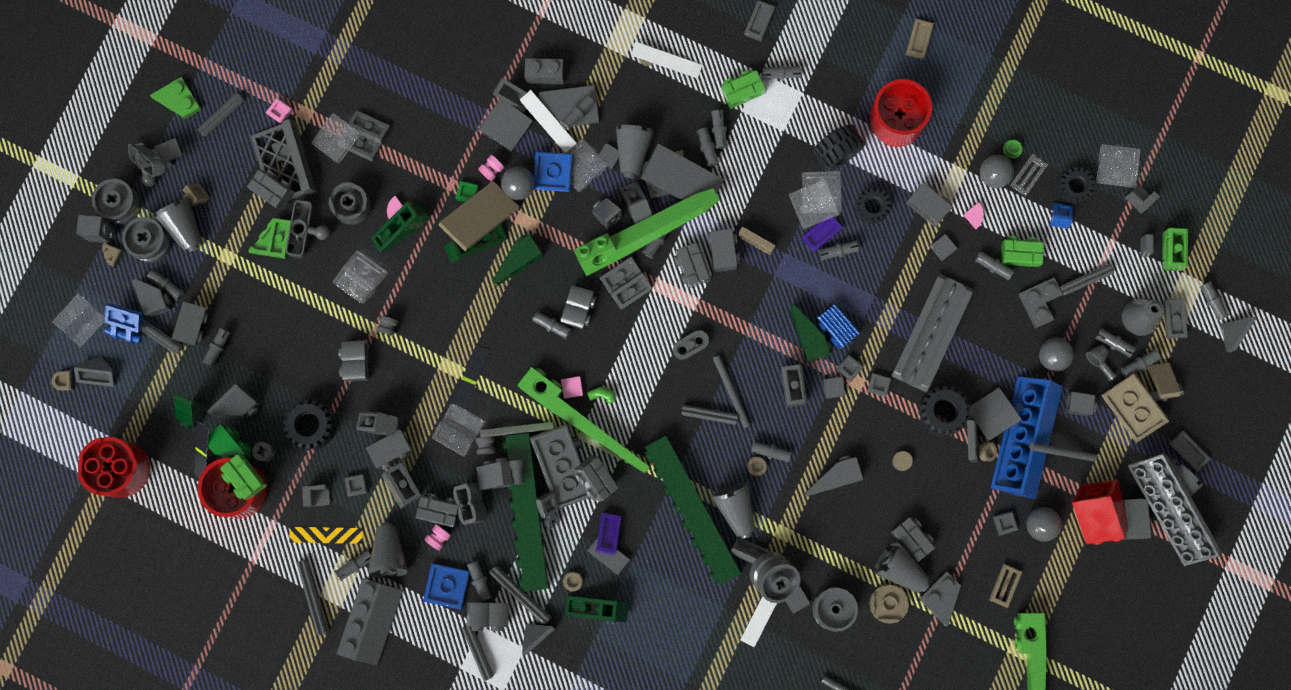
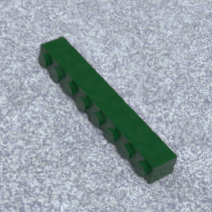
M530 434L506 436V441H503L504 453H508V461H524V468L522 469L525 484L508 486V490L512 491L513 499H510V508L515 512V518H512L513 530H517V537L514 538L515 548L519 549L520 557H517L518 569L522 570V576L519 577L520 588H524V592L549 589L541 519L536 503L538 495Z
M664 436L646 446L647 451L644 454L649 463L653 461L656 467L653 471L658 480L662 479L665 486H663V489L668 497L672 496L674 510L677 514H682L684 520L681 522L686 531H691L693 535L690 538L696 549L698 547L701 549L703 554L700 557L705 566L709 564L712 570L709 574L714 583L718 582L721 585L740 575L741 572L667 437Z

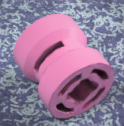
M490 155L487 158V162L482 164L478 170L492 182L496 178V174L504 169V166L494 156Z
M435 524L432 528L433 532L427 535L424 540L440 551L444 541L448 540L451 534Z

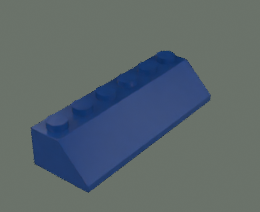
M1026 377L1017 378L1011 405L1022 420L1004 431L991 484L992 489L1036 499L1047 453L1032 451L1029 446L1031 443L1049 446L1063 386L1051 380Z

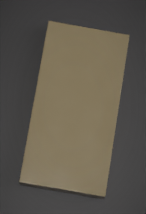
M492 181L441 220L439 226L464 251H467L515 213L519 206Z

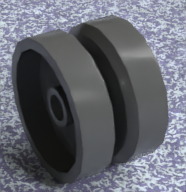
M105 180L98 184L92 195V206L96 213L112 224H128L140 213L142 205L138 192L122 180Z
M149 217L133 219L126 225L122 236L124 248L128 253L143 262L154 263L160 261L171 249L172 239L169 233L159 222Z
M769 552L761 555L753 563L750 570V580L765 600L771 603H781L794 596L798 590L800 574L784 555L779 552Z
M827 588L821 591L814 599L812 606L813 616L816 622L824 629L833 632L844 631L856 621L858 605L854 596L847 590ZM833 606L839 607V610H837L836 613L832 612Z

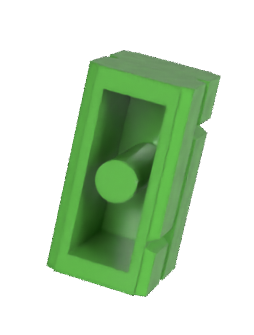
M751 70L744 71L740 74L741 77L736 79L731 77L723 82L721 90L730 109L765 94V87L756 70L752 72Z
M1168 228L1163 232L1162 259L1164 261L1162 262V270L1182 271L1188 267V229Z
M1009 236L1001 244V263L1004 265L1040 267L1043 264L1044 242L1038 241V238L1019 240V237Z
M237 454L220 468L223 472L221 474L222 478L228 484L232 483L235 487L233 492L239 499L250 500L267 486L243 454Z

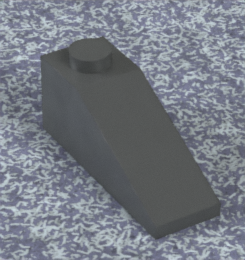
M850 455L839 458L840 462L836 463L804 493L805 497L862 481L863 477L857 458H851Z

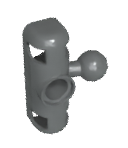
M141 142L128 144L130 159L142 170V184L146 187H152L156 183V176L165 173L167 169L166 162L160 158L156 149H149Z
M297 200L293 206L286 253L296 258L304 257L305 247L307 246L310 234L315 235L320 240H325L330 235V230L327 226L310 227L313 205L308 201ZM296 207L301 208L300 216L295 214ZM299 226H304L302 233H296ZM289 244L294 245L293 252L288 250Z

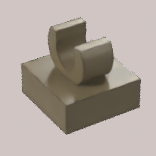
M200 184L186 185L183 189L185 193L183 199L188 198L191 201V207L197 206L200 203H206L209 200V196Z

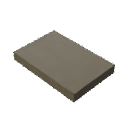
M1135 373L1101 395L1136 443L1170 421Z

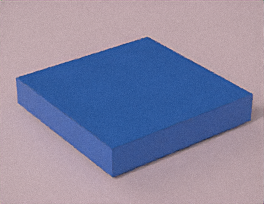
M536 152L534 167L535 187L533 190L571 192L574 154Z
M432 563L423 602L462 610L470 571Z

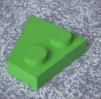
M182 77L150 95L155 101H158L184 119L201 110Z
M273 218L267 225V229L260 234L255 245L250 247L249 253L286 259V244L291 221Z

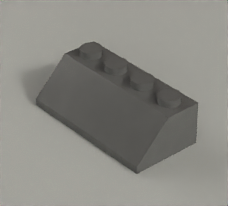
M362 578L337 655L378 666L403 590L368 578Z

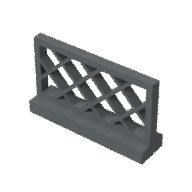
M287 119L282 121L283 124L251 136L262 170L267 171L266 167H268L270 171L278 172L277 180L281 181L283 175L290 178V185L294 181L299 183L301 191L295 192L291 200L305 194L311 195L317 192L295 122ZM283 130L284 137L282 141L275 140L276 133ZM262 137L269 138L265 148L259 146L258 139ZM272 141L280 144L275 154L268 151ZM283 146L289 148L290 153L287 159L278 156ZM267 153L274 156L269 166L264 163ZM276 158L285 161L281 171L273 168L277 161ZM289 163L294 165L295 168L292 177L284 174Z

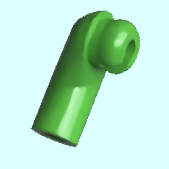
M604 386L587 392L590 401L599 397L606 399L607 403H613L616 400L615 392Z

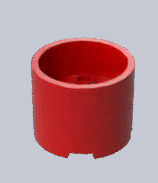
M898 79L887 83L878 92L870 110L869 125L872 133L884 142L885 145L891 147H903L912 144L922 134L931 117V98L926 89L915 81Z
M100 437L89 442L82 449L78 457L77 475L79 481L88 491L96 495L113 498L130 497L138 493L149 478L150 462L147 454L140 446L130 441L114 437Z
M232 458L218 459L209 464L203 470L197 488L199 499L206 510L220 517L244 519L254 515L262 508L266 501L268 484L265 475L257 466L251 464L267 486L250 500H244L243 498L239 499L233 492L235 488L232 483L228 484L221 476L223 472L220 468Z

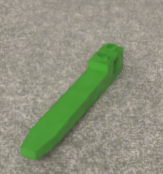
M714 188L694 194L611 237L606 233L574 249V252L586 276L701 215L720 200Z
M531 367L517 385L550 412L644 474L649 470L650 467L561 400L559 397L563 393L560 389L562 386L554 379L550 382L545 378L547 374L541 369L537 368L535 370ZM539 383L547 385L544 392L537 391L536 387Z
M1017 613V617L1014 618V627L1018 631V637H1015V648L1018 649V653L1026 654L1027 689L1045 690V613ZM1028 628H1032L1034 632L1033 637L1030 639L1025 635Z

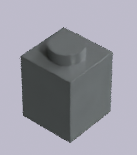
M1076 392L1068 393L1065 413L1087 417L1093 415L1097 408V401H1094L1095 395Z

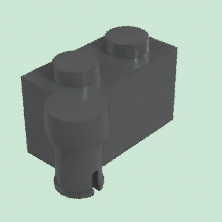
M507 458L496 459V463L495 461L484 462V466L476 467L479 490H493L525 484L522 469L524 468V461H508Z

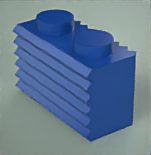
M836 304L816 320L818 322L817 327L822 333L827 332L831 337L829 340L835 348L838 346L840 349L844 348L860 334L859 330Z

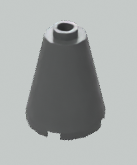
M621 125V128L619 126L616 127L620 173L624 174L625 178L635 179V176L640 174L653 138L654 131L647 128V131H643L642 126Z
M188 198L179 200L180 204L172 203L157 211L153 216L184 251L189 250L191 253L199 249V244L202 242Z
M1146 298L1133 299L1126 304L1122 311V323L1128 331L1137 336L1149 335L1160 324L1164 312L1163 306L1156 300Z
M748 482L737 483L731 488L727 489L725 487L713 493V501L737 537L741 536V539L752 536L755 528Z
M390 522L381 523L376 528L368 569L369 576L374 578H385V575H391V578L407 574L408 567L396 526H393Z
M896 541L890 544L892 548L889 551L885 549L875 564L877 571H874V573L917 593L926 591L930 585L929 576L901 543Z

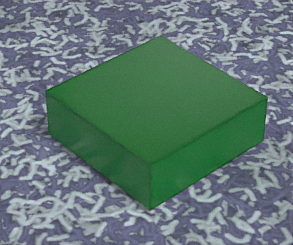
M460 181L455 199L466 202L478 192L479 185Z

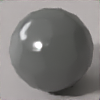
M1000 154L989 156L980 167L982 181L992 188L1006 186L1014 176V166L1011 160Z
M521 166L511 167L503 174L501 187L509 198L522 200L533 192L535 180L528 169Z
M1049 338L1040 347L1039 359L1045 368L1055 372L1063 371L1073 362L1074 350L1072 345L1063 338Z
M1038 507L1028 515L1026 527L1034 539L1046 542L1058 536L1061 531L1062 522L1058 513L1053 509Z

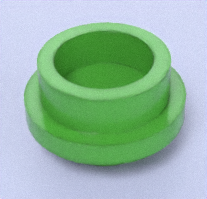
M1009 140L1003 146V152L1008 158H1017L1022 153V145L1017 140Z

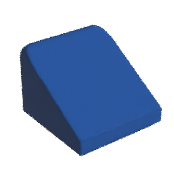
M1054 203L1051 226L1069 229L1073 220V206Z

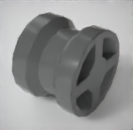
M380 316V324L376 327V331L394 336V328L398 325V321Z
M495 437L475 439L476 444H478L477 455L496 453V449L493 446Z
M259 442L253 447L252 454L256 460L269 462L274 458L275 449L271 444Z

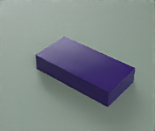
M829 214L801 239L814 253L840 232L843 227Z
M607 513L601 514L595 552L609 555L616 554L621 516Z

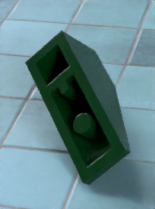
M407 201L371 239L379 252H384L417 231L430 219V216L421 203Z
M499 224L467 251H464L454 240L446 244L444 248L452 264L506 241L507 237L502 225Z
M530 234L528 236L523 235L515 241L516 243L512 246L492 280L495 287H498L543 257Z
M796 305L791 306L790 311L806 363L829 357L832 351L830 341H826L825 336Z
M176 393L174 395L176 419L182 421L180 425L188 429H192V427L197 428V421L202 423L209 408Z
M567 596L565 615L627 622L629 603Z

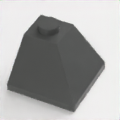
M235 384L207 412L218 418H247L255 415L261 404L245 388Z

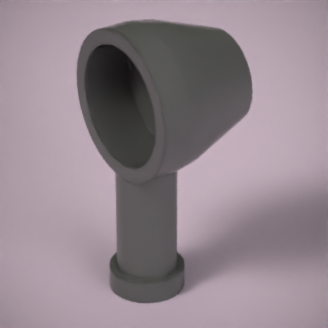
M1102 345L1090 349L1086 353L1088 361L1094 366L1099 367L1109 381L1115 378L1117 374L1105 363L1109 354L1108 350Z

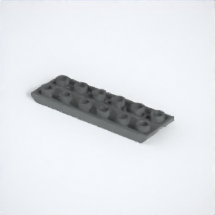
M938 274L891 375L892 377L924 392L928 391L974 289L942 274Z
M1163 453L1128 465L1184 566L1221 555L1215 539L1166 454Z

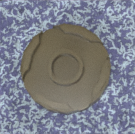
M886 584L879 586L873 591L870 596L869 606L876 619L891 624L900 621L907 614L909 601L908 596L900 587Z

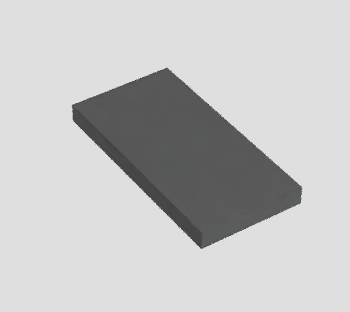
M660 144L656 145L641 176V179L682 201L694 194L713 188L717 194L724 180Z
M567 424L530 437L550 492H555L558 508L561 509L588 499L589 496L586 493L588 489L576 479L577 473L574 468L581 464Z

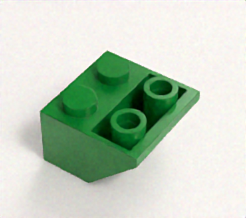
M220 424L208 434L207 446L215 455L233 458L240 453L246 459L254 458L251 453L252 447L239 438L241 434L234 427L231 428L229 425L224 426Z

